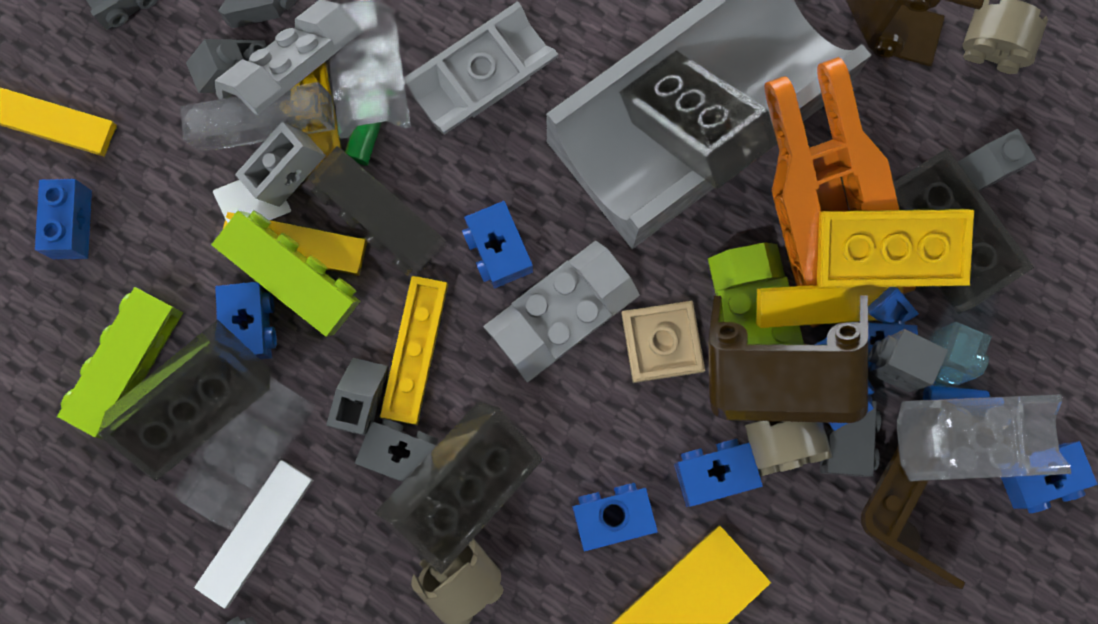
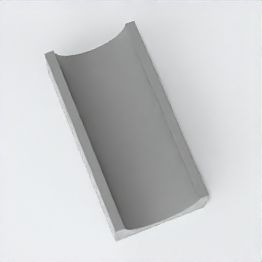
M703 0L547 113V143L630 248L633 249L777 141L765 96L764 86L766 82L783 76L789 78L796 93L802 121H804L824 106L817 75L818 64L840 57L848 68L852 83L871 57V54L862 44L854 50H844L829 43L807 22L794 0Z

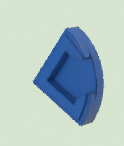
M889 287L868 306V314L880 322H906L919 314L896 287Z

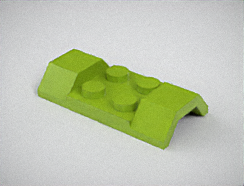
M759 243L729 249L708 258L716 296L722 297L724 322H734L742 325L748 334V344L804 345L799 326L760 328L756 325L757 289L789 287L777 244Z

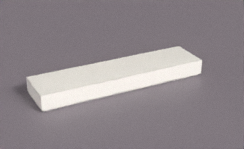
M281 460L194 588L224 609L228 608L314 480Z

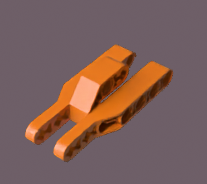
M840 57L820 63L817 67L818 81L833 140L809 148L796 93L788 77L783 76L766 82L764 86L779 147L772 196L796 286L817 285L819 211H849L841 176L850 211L899 210L888 159L862 130L849 71L845 62ZM903 286V295L914 291L916 286ZM814 324L811 327L815 328L823 324Z

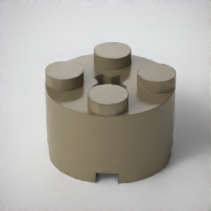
M984 0L982 8L974 10L963 42V49L965 51L963 58L977 64H982L985 60L997 63V70L1001 72L1017 74L1019 68L1027 67L1034 63L1048 18L1045 16L1041 19L1039 17L1041 10L1023 1L1000 0L999 4L988 5L990 0Z
M759 421L745 425L746 434L760 476L779 471L783 472L802 467L803 464L810 462L814 463L833 458L827 435L821 422Z
M462 534L465 538L456 541L452 536L437 544L419 563L423 568L419 577L417 578L415 574L412 577L411 584L413 590L445 624H469L473 616L480 612L487 604L496 602L504 590L500 584V569L469 534Z

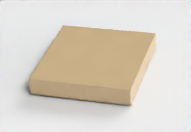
M693 301L621 312L633 383L705 372Z

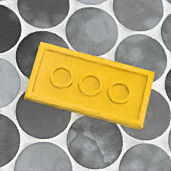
M974 210L819 211L817 286L820 288L970 286Z
M718 525L612 624H728L771 582L727 532Z

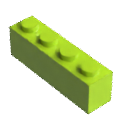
M238 210L211 245L324 336L334 335L361 302L354 296L356 290L341 278L335 281L325 273L328 268L317 258L310 255L307 259L298 252L299 244L288 235L281 233L278 236L268 228L271 222L255 210L251 213Z
M134 287L132 292L122 299L119 305V314L113 324L106 327L102 332L100 345L95 354L83 364L80 371L81 377L74 389L68 391L61 402L62 409L57 417L95 438L109 440L183 312Z

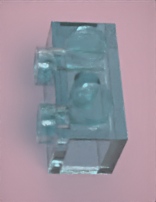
M954 322L931 333L929 341L948 349L933 385L948 388V386L961 385V383L980 377L986 370L989 362V356L986 355L992 336L958 322Z

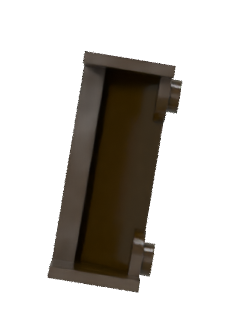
M845 0L868 47L873 50L875 55L883 58L895 56L926 66H932L945 16L927 10L936 7L941 0ZM946 0L978 10L982 8L984 0Z
M860 295V323H840L835 325L827 334V345L748 344L746 329L738 323L724 322L722 297L714 296L709 330V398L713 414L724 420L854 423L863 419L868 412V295Z
M933 401L924 404L917 411L861 513V525L864 531L892 557L941 586L963 589L966 582L917 553L920 547V534L916 527L907 521L940 459L948 462L962 461L970 455L974 446L981 448L1004 463L1031 461L1034 454L944 401Z

